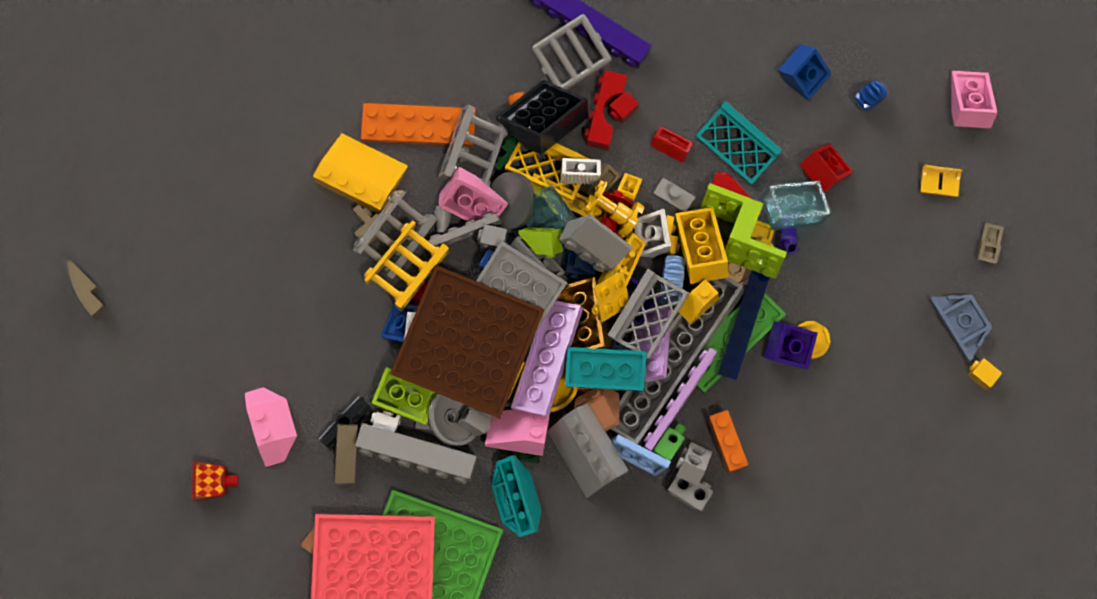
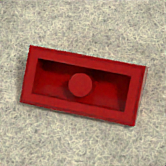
M660 126L650 146L683 163L694 143Z

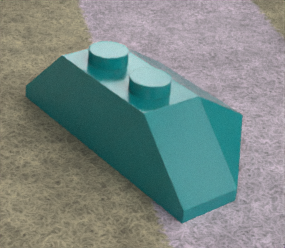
M515 455L497 461L491 487L502 523L516 533L518 537L537 532L542 509L531 473Z

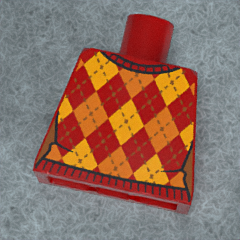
M193 462L192 500L202 501L227 496L228 487L239 486V476L228 475L227 467Z

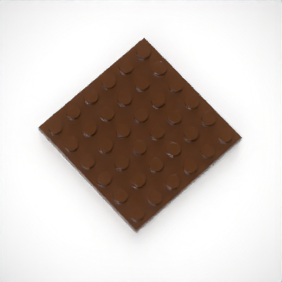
M436 265L390 374L500 419L545 309Z

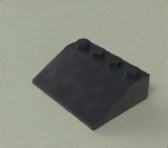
M543 80L498 114L496 120L527 149L542 155L588 118V99Z

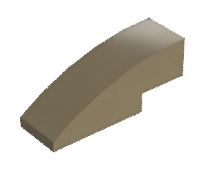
M69 260L67 262L68 271L77 297L90 315L97 320L107 310L105 305L95 296L101 290L75 263Z

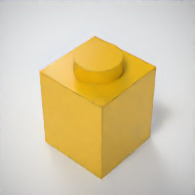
M982 359L979 362L976 360L970 366L969 370L971 372L967 376L986 391L993 386L1002 372L986 359Z

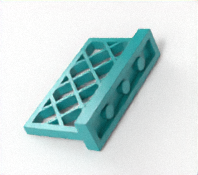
M726 101L695 136L751 185L782 153L781 148ZM720 114L727 119V126L716 127L715 120ZM727 129L728 139L717 140L716 130ZM729 129H739L741 131V138L730 139ZM706 130H714L715 140H705L702 134ZM741 141L742 151L731 152L730 142ZM743 141L754 142L755 151H744ZM728 142L729 152L720 153L717 150V143ZM755 153L756 164H745L744 154ZM758 153H766L771 157L767 163H758ZM742 154L743 165H734L731 162V155ZM756 166L757 174L750 179L745 174V167Z

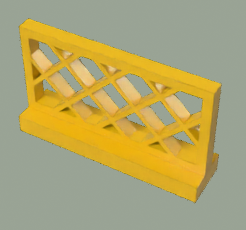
M518 142L504 170L521 173L531 183L573 202L581 184L579 183L575 186V184L571 183L574 189L572 195L565 193L562 186L569 185V183H560L558 175L561 174V170L556 171L553 163L562 162V158H589L556 143L543 153L547 155L548 161L539 163L536 156L538 153L531 150V153L522 155L520 151L522 143ZM533 156L536 164L526 167L524 158ZM521 160L523 168L515 169L511 167V164L514 161ZM550 164L553 172L543 175L541 166ZM538 168L540 176L532 177L529 175L528 170ZM555 176L557 184L548 185L545 178Z

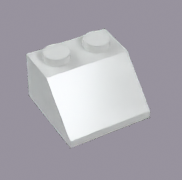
M665 209L639 217L638 222L634 226L635 234L646 242L641 257L654 258L668 253L671 248Z

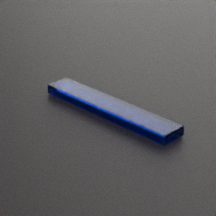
M751 270L718 375L737 380L770 277Z

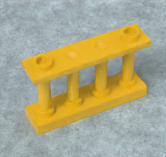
M413 220L410 224L406 223L400 231L402 234L374 268L370 267L364 275L365 284L368 286L374 281L395 298V307L400 311L406 307L430 277L435 266H439L449 253V248L445 244H442L441 247H435L415 232L416 222ZM408 236L431 253L432 258L428 262H423L402 246V243ZM396 251L419 268L420 273L416 277H411L389 260ZM384 266L407 282L408 287L404 292H399L377 275Z

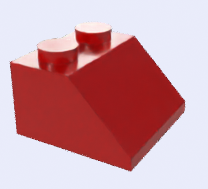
M831 144L813 151L799 164L803 173L810 177L816 189L822 193L831 190L853 173L852 169Z

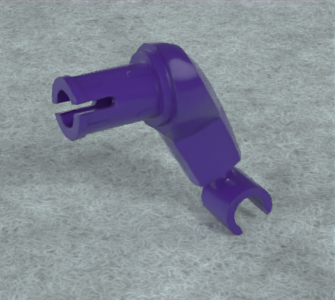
M777 208L767 210L769 220L775 218L777 220L774 224L780 233V249L789 254H795L798 251L796 228L785 216L780 217Z

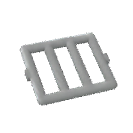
M584 14L532 46L534 54L542 65L541 69L544 74L548 75L554 85L566 90L612 61L611 56L601 42L600 34L595 32ZM581 23L602 56V59L594 64L572 30ZM564 34L568 36L587 67L579 74L576 73L556 40ZM548 44H551L571 79L561 84L541 51Z

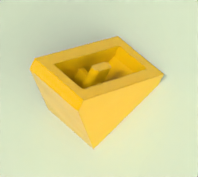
M625 173L617 191L622 192L623 197L632 200L634 204L643 179Z

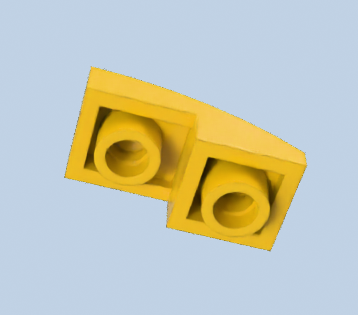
M667 215L666 220L671 248L667 255H675L679 253L680 243L677 242L678 236L671 235L676 230V223H673L674 217Z

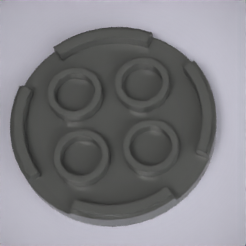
M505 172L499 175L490 188L508 202V205L500 215L502 224L498 226L504 229L521 228L529 221L534 211L532 209L533 195H535L533 186L529 179L521 173Z

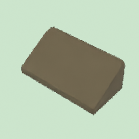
M603 163L601 165L599 181L608 182L604 192H608L621 176L610 164ZM584 184L580 191L587 197L590 195L594 196L597 185Z

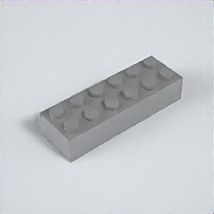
M362 423L355 445L361 455L371 458L372 455H376L380 458L379 460L388 463L394 460L397 461L399 466L410 468L411 465L416 467L417 471L426 474L432 471L435 472L437 477L447 479L448 476L453 477L455 482L466 485V482L471 483L477 464V456L364 423Z

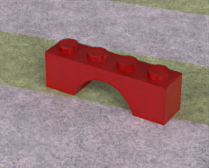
M605 70L604 76H600L598 87H601L600 93L595 94L593 104H597L595 111L591 110L589 121L592 122L591 128L586 129L584 137L587 139V146L609 150L614 127L605 120L603 111L607 104L623 94L627 75Z

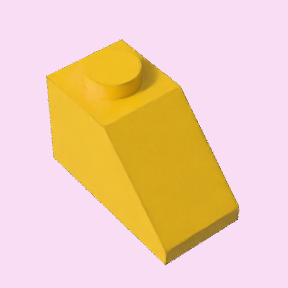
M705 279L690 292L678 313L691 325L719 300V293Z

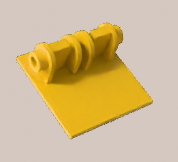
M623 271L594 287L598 304H594L591 311L594 315H600L601 322H604L624 309L629 297Z

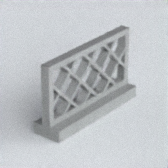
M647 269L608 333V337L632 351H641L639 343L650 341L651 348L647 353V359L650 360L689 296V292ZM657 281L664 284L666 291L655 294L654 286ZM679 292L683 294L679 301L671 303L670 293ZM667 294L669 304L658 307L656 297ZM653 298L656 307L645 310L644 302ZM670 307L672 313L670 317L661 320L659 310ZM657 311L659 320L648 323L646 314ZM644 315L646 324L635 327L633 322L635 317ZM660 324L661 332L658 335L651 336L649 327ZM647 328L649 337L638 340L636 330ZM634 332L636 341L627 343L622 340L626 333Z

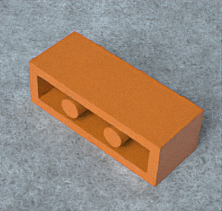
M728 410L709 416L707 421L727 474L747 467L748 462Z

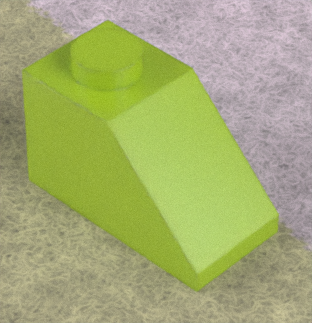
M527 227L519 230V235L536 254L544 255V258L556 257L555 254L563 252L562 242L559 241L562 229Z

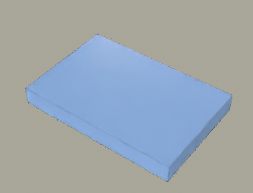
M620 435L611 440L623 460L654 476L666 470L670 465L671 461Z

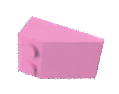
M951 72V106L954 126L992 127L997 115V108L988 73Z
M458 167L439 194V207L466 221H478L483 219L482 216L488 213H496L500 216L508 205V202L476 175L461 167Z
M506 410L502 412L500 419L491 417V427L487 432L485 446L543 456L550 413L549 417L546 418L520 411Z

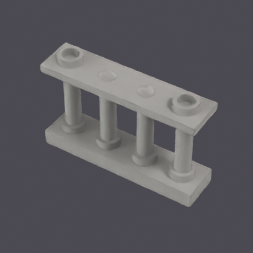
M468 104L462 108L438 177L446 180L453 176L458 169L455 165L456 161L462 158L484 168L479 179L490 187L491 180L489 179L502 141L506 138L509 131L501 124L496 126L476 117L474 114L475 107ZM473 123L496 133L493 144L469 134V131H467L469 124ZM467 140L490 150L487 161L463 151V148H461L463 141Z
M403 190L394 191L389 196L387 205L363 237H359L355 241V247L352 251L357 254H361L364 251L375 261H380L383 256L371 248L368 243L375 235L388 247L393 245L394 241L379 228L386 220L397 230L401 231L404 225L391 215V212L397 205L417 221L418 225L414 231L423 238L437 218L432 214L421 215L402 199L406 192ZM408 236L402 246L413 253L419 244ZM396 251L391 261L402 268L407 258ZM384 266V271L381 274L387 279L393 280L396 274Z

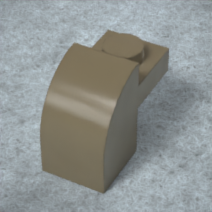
M359 204L353 211L364 225L354 232L356 239L363 237L378 217L376 213L371 218L372 214L366 207L362 209ZM374 235L368 245L373 248L380 239Z

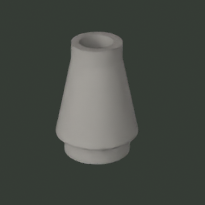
M436 206L434 210V216L437 218L435 222L436 233H448L447 230L452 213L439 206Z

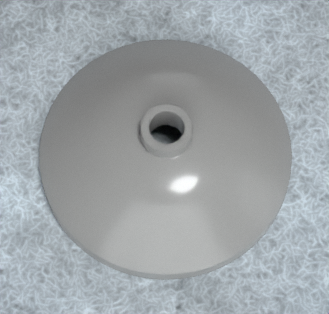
M436 394L429 407V423L436 437L452 446H460L472 441L476 436L458 425L467 406Z

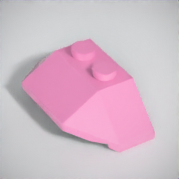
M264 387L246 392L247 412L265 467L285 462L297 438L287 399Z

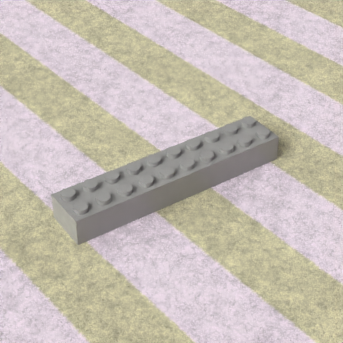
M731 278L708 281L719 293V300L691 325L678 314L670 326L666 379L645 382V392L626 391L619 401V424L609 429L608 432L615 436L620 435L640 446L643 444L671 399L676 395L681 384L688 377L687 375L693 366L698 362L703 351L709 346L743 295L744 286Z

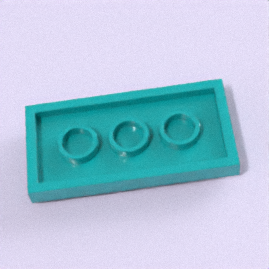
M568 347L565 387L645 392L647 352Z

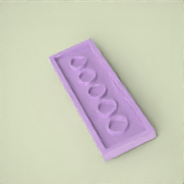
M556 301L535 333L511 406L513 410L546 418L549 417L567 361V349L572 345L583 311L581 305Z
M712 348L708 351H703L698 360L700 364L697 368L693 366L687 375L690 379L686 384H681L677 390L678 397L676 400L671 399L666 407L668 412L665 416L661 415L655 423L656 430L654 433L650 431L645 438V447L650 451L654 450L716 357L717 352Z

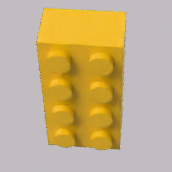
M713 207L675 213L676 229L690 284L700 283L705 279L712 281L729 278L728 260Z

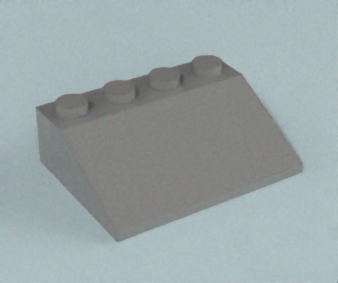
M588 403L572 410L547 431L586 498H589L629 471Z

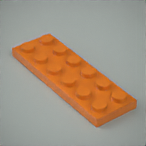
M363 103L361 141L450 145L462 108ZM473 123L469 124L467 130L469 134L474 135L475 124ZM467 140L465 142L463 141V144L465 146L474 147L473 143Z

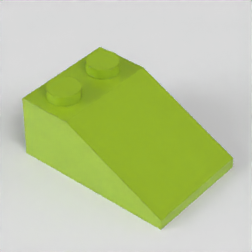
M386 367L371 405L426 425L429 419L430 404L437 393L391 375L392 369Z

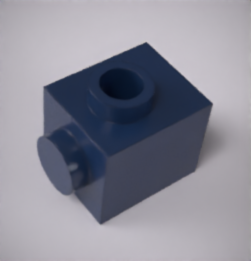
M570 250L565 276H568L570 280L580 281V279H584L585 274L574 269L576 253Z

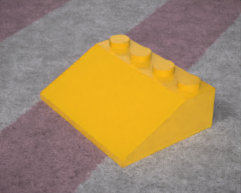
M341 133L321 160L313 178L315 183L380 214L389 202V196L396 191L408 166Z

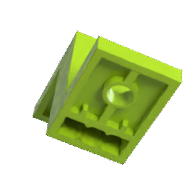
M709 183L700 209L713 207L716 217L735 224L725 248L728 262L776 279L787 252L751 239L764 203Z

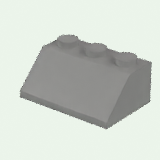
M591 214L568 221L559 239L567 249L574 251L579 255L580 259L590 263L599 272L614 269L633 248Z

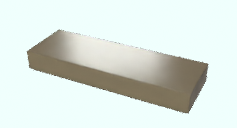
M337 424L335 483L355 484L357 425Z

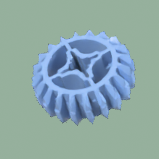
M667 255L662 273L663 279L680 288H683L684 258L678 255ZM661 283L660 292L666 291L664 284ZM679 292L669 294L671 303L681 299V293ZM667 294L660 298L662 305L669 304Z

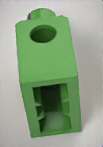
M676 423L673 428L668 427L652 452L671 461L685 439L682 434L686 428L680 423Z

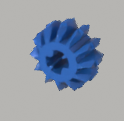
M874 80L856 94L855 100L860 108L868 111L886 98L888 91L883 83L879 80Z

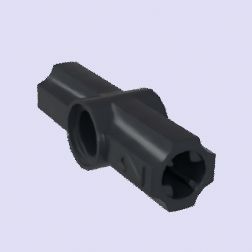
M358 396L342 414L337 416L335 422L321 435L319 440L329 450H332L336 446L337 424L340 425L343 419H349L350 425H356L371 407Z

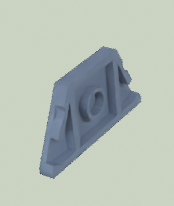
M973 295L933 296L929 298V301L966 361H971L992 329L991 324Z

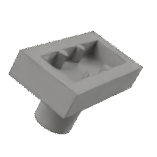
M662 178L653 193V196L680 212H687L695 199V196Z

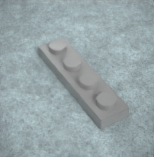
M488 213L482 216L483 219L468 221L465 223V226L460 228H450L447 230L448 233L433 235L428 241L435 247H441L442 244L448 246L478 234L480 229L483 230L484 224L498 226L502 222L500 216L496 213Z

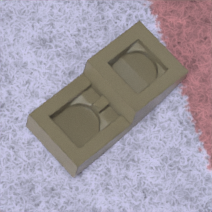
M984 223L978 249V260L997 264L1004 227Z

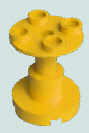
M600 180L595 187L594 196L590 195L585 201L583 211L587 215L597 205L610 213L609 218L620 225L617 234L625 238V235L627 236L638 222L637 214L638 212L643 213L644 206L636 202L630 209L621 202L615 204L602 195L608 182Z

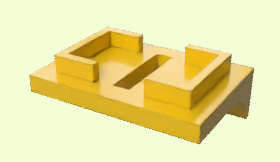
M924 165L922 167L920 193L958 197L962 170ZM940 173L942 174L941 190L938 189Z

